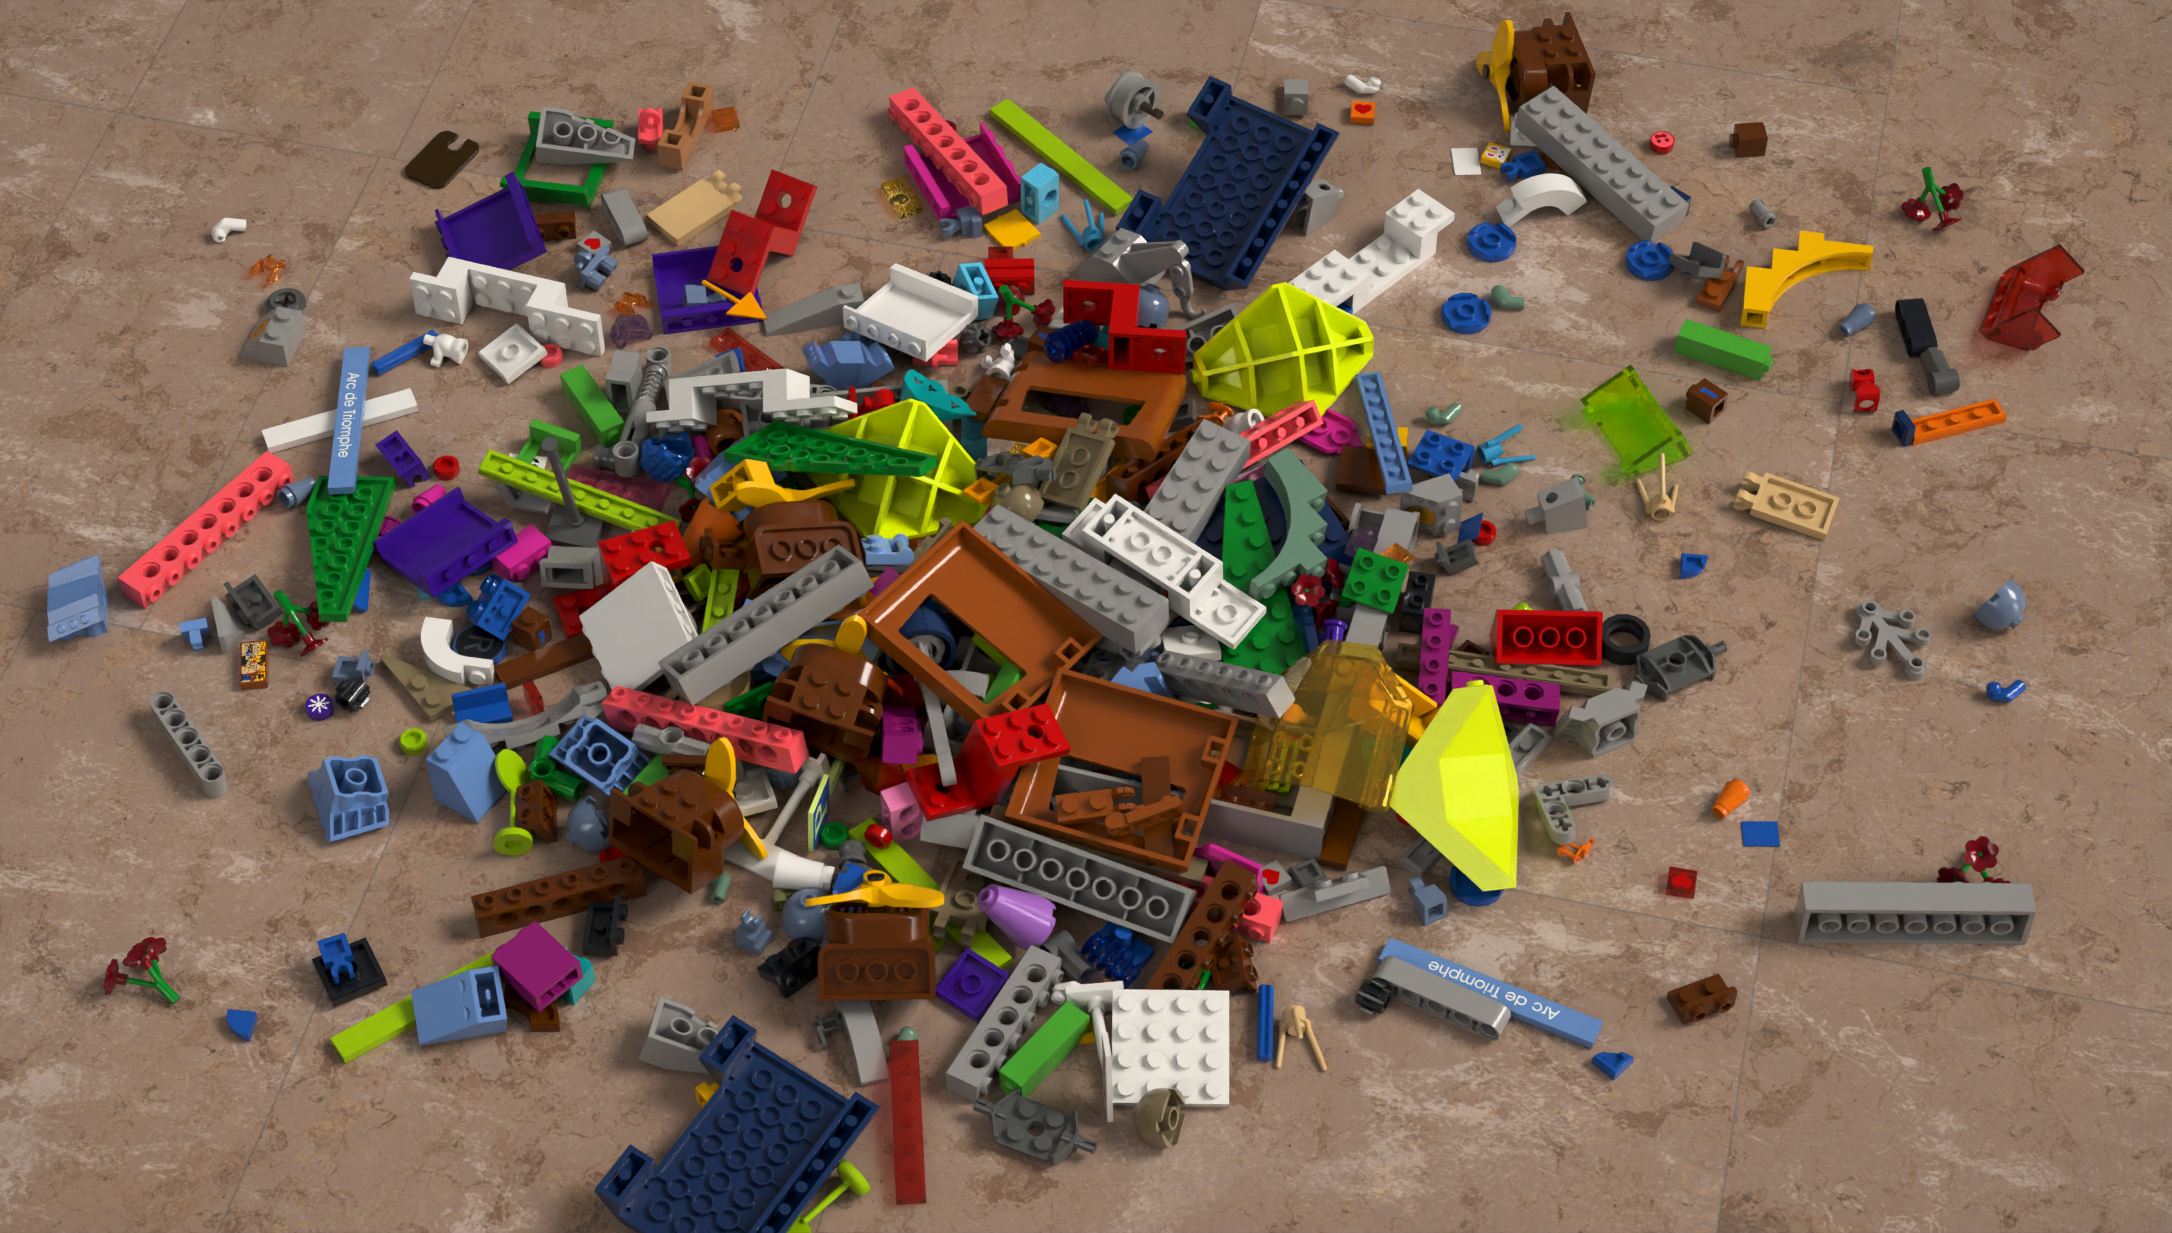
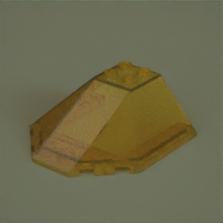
M1327 639L1279 675L1283 676L1296 700L1280 719L1257 714L1239 787L1265 792L1267 781L1309 787L1358 803V807L1362 810L1387 813L1414 704L1401 687L1402 685L1392 668L1385 661L1379 647L1376 645Z

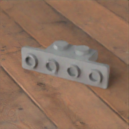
M1378 866L1360 872H1345L1341 874V877L1332 880L1331 878L1317 880L1314 882V885L1280 894L1279 900L1283 901L1282 913L1284 920L1290 922L1389 894L1391 888L1386 867Z

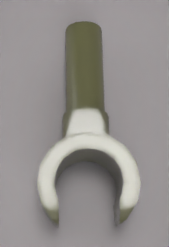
M784 889L774 890L771 901L773 909L775 911H782L787 899L799 890L787 892Z

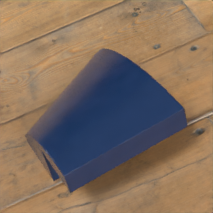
M1295 603L1292 611L1293 618L1310 667V674L1316 679L1322 655L1319 643L1323 641L1324 635L1316 631L1312 607L1306 604L1298 605Z

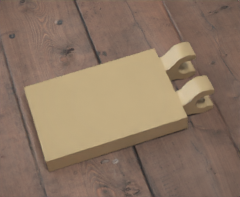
M717 170L712 174L708 182L704 179L699 180L646 214L647 222L675 245L680 246L728 215L731 210H734V203H738L743 199V196L738 193L742 188L735 182L727 187V184L722 180L726 175ZM727 187L724 194L719 192Z
M1746 471L1733 508L1741 511L1751 509L1749 514L1751 516L1824 541L1840 498L1765 472L1764 477H1761L1753 472ZM1758 491L1757 495H1753L1749 492Z

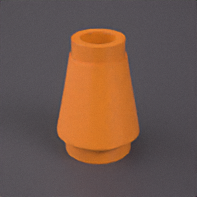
M1734 778L1732 781H1727L1711 808L1713 814L1720 819H1725L1726 816L1748 801L1750 789L1739 779Z

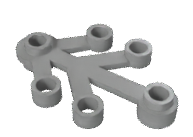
M1864 600L1858 603L1856 615L1861 625L1860 629L1855 633L1854 642L1861 647L1868 646L1872 637L1870 632L1871 625H1874L1879 631L1875 647L1870 653L1869 659L1871 663L1875 665L1885 663L1887 657L1885 649L1888 642L1905 662L1904 675L1913 681L1921 680L1925 676L1927 669L1924 659L1914 656L1900 639L1915 642L1919 646H1927L1931 640V632L1926 628H1919L1915 632L1890 626L1885 622L1899 623L1902 627L1910 628L1914 625L1916 614L1911 610H1903L1901 613L1882 609L1879 603L1872 600Z

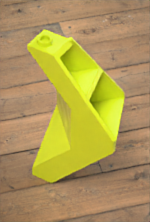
M1287 282L1274 284L1193 354V369L1189 371L1192 384L1197 385L1202 397L1244 410L1257 409L1262 415L1267 417L1274 415L1295 402L1315 400L1322 417L1326 413V409L1331 407L1353 381L1355 375L1359 374L1373 357L1374 337L1365 321Z
M911 398L822 429V431L936 456L937 466L928 471L925 476L806 472L817 487L849 479L855 480V487L827 496V498L863 538H867L869 535L893 538L896 534L901 533L906 535L908 540L927 535H935L938 532L939 521L944 516L953 521L951 530L962 520L971 527H974L982 519L990 503L979 504L963 494L965 488L977 481L975 478V461L926 403ZM986 475L983 476L985 479L990 481V479Z
M1483 680L1466 682L1467 687L1452 690L1388 785V804L1482 891L1516 888L1519 810L1517 774L1493 686L1484 685Z

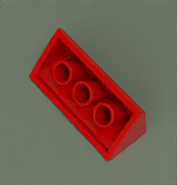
M1496 609L1489 635L1495 663L1602 665L1603 612Z

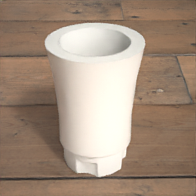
M780 850L772 888L794 890L816 888L829 894L835 867L824 866L822 862L812 861Z

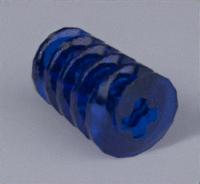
M1082 319L1063 328L1051 331L1044 339L1045 353L1052 362L1061 363L1063 360H1068L1083 352H1087L1092 349L1093 344L1097 341V330L1090 321Z
M1097 931L1082 946L1080 954L1084 956L1089 955L1088 961L1092 964L1097 962L1096 969L1098 971L1105 970L1104 976L1107 979L1113 978L1112 982L1123 981L1124 989H1127L1140 975L1144 963L1140 962L1134 966L1132 963L1136 957L1135 954L1126 958L1124 956L1128 949L1126 946L1119 950L1116 949L1120 941L1118 938L1109 942L1110 931L1104 934Z

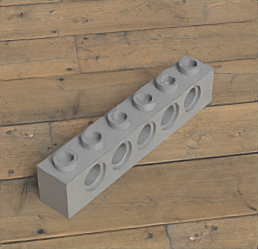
M1168 650L1160 654L1155 661L1156 666L1174 695L1278 719L1296 700L1282 675Z
M1033 945L1029 947L947 1070L946 1086L948 1090L974 1102L980 1099L983 1094L987 1095L993 1085V1078L1007 1063L1010 1052L1018 1049L1022 1040V1034L1026 1029L1029 1030L1033 1026L1036 1013L1039 1008L1046 1006L1052 988L1056 984L1061 983L1064 976L1062 958Z

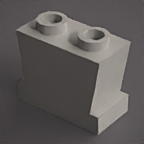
M615 350L610 370L605 378L607 397L619 415L628 416L633 401L637 400L643 381L641 358L638 352Z
M550 546L547 559L542 558L539 562L541 587L594 589L596 579L602 574L598 548Z

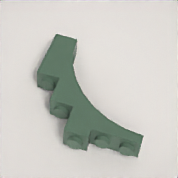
M1288 447L1267 459L1263 474L1275 489L1283 506L1286 519V542L1271 565L1251 580L1248 596L1256 601L1262 598H1269L1282 586L1291 585L1301 574L1316 575L1321 578L1325 573L1324 569L1328 559L1317 548L1325 539L1328 525L1318 514L1325 506L1328 490Z

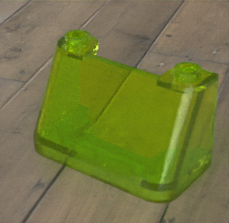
M1631 364L1580 399L1585 407L1582 413L1589 423L1596 422L1620 455L1622 461L1619 464L1627 475L1633 473L1634 476H1638L1658 469L1660 453L1665 455V466L1684 460L1694 453L1682 432L1670 420L1647 386L1641 381Z

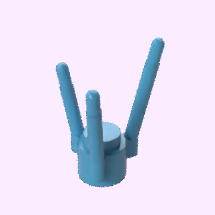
M1085 199L1084 205L1089 226L1083 230L1082 236L1066 215L1062 214L1061 218L1078 240L1080 248L1085 247L1088 251H1093L1105 239L1104 213H1099L1098 229L1094 225L1089 202Z
M1518 424L1499 436L1477 445L1476 450L1483 464L1491 463L1492 467L1500 464L1535 460V455L1500 458V455H1503L1500 443L1520 432L1522 424Z

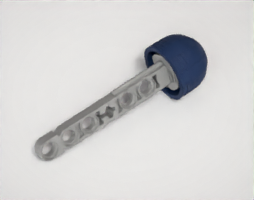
M920 605L900 628L899 633L943 670L947 671L954 663L957 655L952 627L948 620L937 610L930 606ZM885 653L887 665L891 672L906 680L913 677L912 674ZM920 682L943 787L957 784L939 697Z

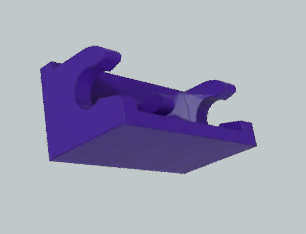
M397 430L375 444L402 479L404 478L410 487L415 486L412 479L416 475H419L424 481L431 478L423 462Z

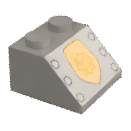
M278 306L261 317L243 347L240 358L288 367L306 333L302 311Z
M1449 473L1412 485L1413 491L1401 492L1400 510L1420 512L1418 532L1438 537L1459 530L1463 494Z

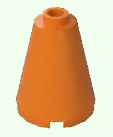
M704 497L682 536L691 558V565L682 567L684 571L688 569L694 570L699 564H704L707 561L699 548L700 537L704 536L705 528H710L717 540H730L732 542L744 533V527L740 529L736 527L740 522L728 511L718 510L716 504L714 507L708 502L711 499L708 497Z

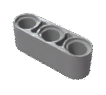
M624 187L601 194L604 211L624 247L648 240L645 224Z

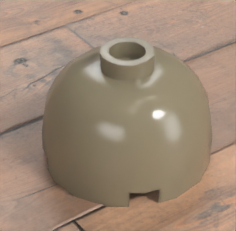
M1012 481L1000 484L996 488L991 500L990 509L992 510L999 504L1027 521L1033 522L1040 514L1044 501L1041 499L1043 497L1042 494L1031 483L1012 485Z
M1174 1088L1153 1089L1146 1092L1139 1100L1138 1105L1134 1107L1132 1120L1136 1124L1140 1137L1149 1144L1157 1147L1172 1148L1171 1144H1177L1180 1141L1185 1124V1114L1180 1113V1104L1185 1105L1181 1091Z

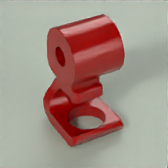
M1851 369L1850 391H1857L1854 411H1877L1880 389L1874 384L1875 376L1873 369ZM1865 400L1874 402L1867 408L1859 406Z
M854 386L848 388L847 400L857 403L856 389ZM880 389L873 393L872 398L864 396L863 403L857 405V414H848L849 420L896 404L895 394L889 389Z

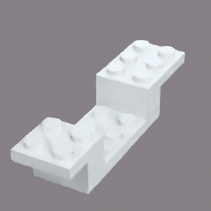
M1417 189L1385 213L1384 233L1350 259L1334 249L1290 281L1289 284L1335 307L1344 302L1353 308L1354 314L1436 254L1437 234L1454 221L1455 213L1420 189Z
M448 257L437 277L413 272L409 278L416 314L463 324L473 304L527 316L530 334L538 343H552L563 349L602 357L605 351L601 315L568 308L565 283Z
M789 369L669 379V410L646 412V422L656 425V429H668L670 433L684 432V428H691L692 431H706L707 426H717L716 398H729L730 394L737 393L738 396H753V392L761 391V394H763V412L773 415V419H785L787 423H800V418H808L809 421H823L824 416H832V419H847L848 414H857V403L837 396L810 398L809 376Z
M1114 494L1106 504L1094 498L1062 533L1064 541L1106 565L1113 557H1116L1168 591L1169 609L1233 650L1266 614V607L1223 580L1222 561L1117 494Z

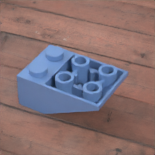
M498 966L468 970L411 991L419 1046L507 1032V1015Z

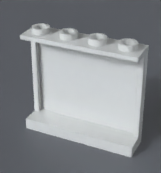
M895 263L890 267V281L857 309L846 305L843 307L844 328L927 361L960 333L967 324H970L978 317V296Z
M652 561L579 616L583 624L582 631L590 640L593 647L592 653L599 660L602 667L601 673L608 681L612 690L617 685L642 691L664 674L658 664L660 660L698 636L667 568Z

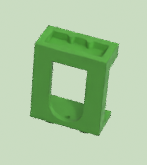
M533 419L529 425L530 438L516 459L531 464L542 448V441L547 437H553L558 443L557 451L564 454L560 460L565 474H567L582 452L580 434Z

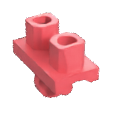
M651 107L645 110L638 109L639 144H644L646 151L658 150L657 144L663 134V109L658 108L654 110Z
M951 339L927 361L912 356L913 366L932 365L933 370H937L938 365H958L957 339Z

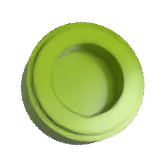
M418 728L404 731L399 738L401 750L407 755H419L428 747L426 733Z

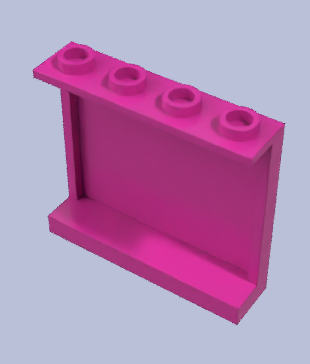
M982 122L980 123L979 135L963 140L1007 186L1008 205L1020 202L1021 176L1016 175L1013 163L1006 159L1002 146H998L995 142L993 132L991 130L988 131ZM913 144L903 147L904 165L937 219L948 218L957 220V209L969 206V200L958 192L957 187L947 180L945 174L938 170L934 162L929 157L927 158L923 152L918 153Z

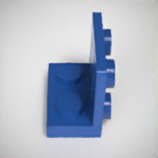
M1426 430L1408 460L1407 467L1434 477L1449 473L1454 482H1456L1461 472L1465 473L1467 470L1472 469L1475 446Z
M492 574L482 582L479 589L482 592L477 600H472L467 607L466 614L468 615L466 620L504 641L512 628L511 623L519 616L531 594L508 580Z

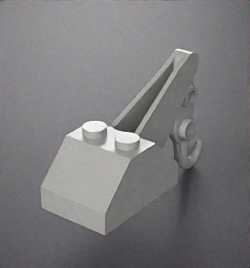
M1120 228L1104 239L1075 268L1077 279L1081 281L1140 284V286H1145L1146 283L1155 284L1166 273L1165 270L1170 268L1173 292L1179 297L1181 308L1185 314L1193 319L1206 315L1205 308H1202L1201 313H1198L1190 305V299L1194 292L1191 265L1184 259L1189 253V249L1180 240L1147 242L1141 235Z

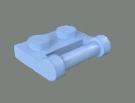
M896 534L893 538H883L880 535H869L867 538H861L860 549L866 565H907L914 560V553L908 547L909 540L904 534Z

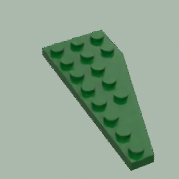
M778 420L771 422L723 451L726 462L738 465L744 459L762 461L767 463L770 471L922 477L937 466L936 456Z
M318 476L306 507L317 591L318 612L321 622L348 621L375 546L373 541L378 538L396 488L395 477L357 476L355 493L329 495L327 489L329 476Z
M1252 480L1226 485L1222 550L1223 580L1248 595L1251 580L1266 570L1276 559ZM1285 586L1277 589L1269 598L1258 600L1259 603L1266 607V614L1234 650L1218 640L1223 663L1282 675L1285 681L1310 675V667L1295 625Z

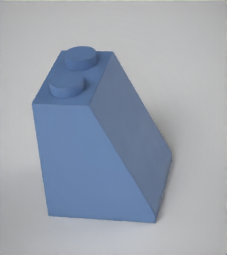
M462 722L426 758L434 800L478 824L504 797L508 790L498 778L495 768L496 756L484 735Z

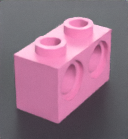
M905 782L880 791L882 825L892 834L893 840L898 844L920 836L923 813L908 783Z

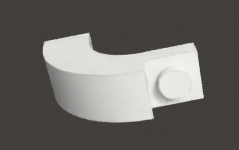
M1550 173L1536 175L1515 184L1510 188L1513 195L1496 208L1504 224L1510 228L1537 208L1554 206L1569 216L1585 204L1587 200L1580 186L1574 180L1561 174Z
M425 617L421 629V643L425 662L431 673L466 686L467 682L487 685L494 684L496 675L493 660L466 657L451 650L455 638L452 620Z

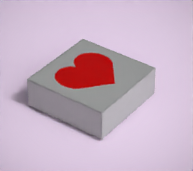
M593 231L577 243V249L585 253L591 251L594 257L604 244L611 249L612 241Z
M1277 860L1262 867L1263 891L1267 896H1271L1292 885L1291 877Z

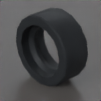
M1617 614L1607 618L1602 624L1603 657L1611 663L1618 665L1635 664L1636 656L1647 652L1649 649L1651 638L1649 627L1638 617L1629 614ZM1617 632H1626L1637 637L1640 643L1633 647H1622L1611 642L1608 637Z

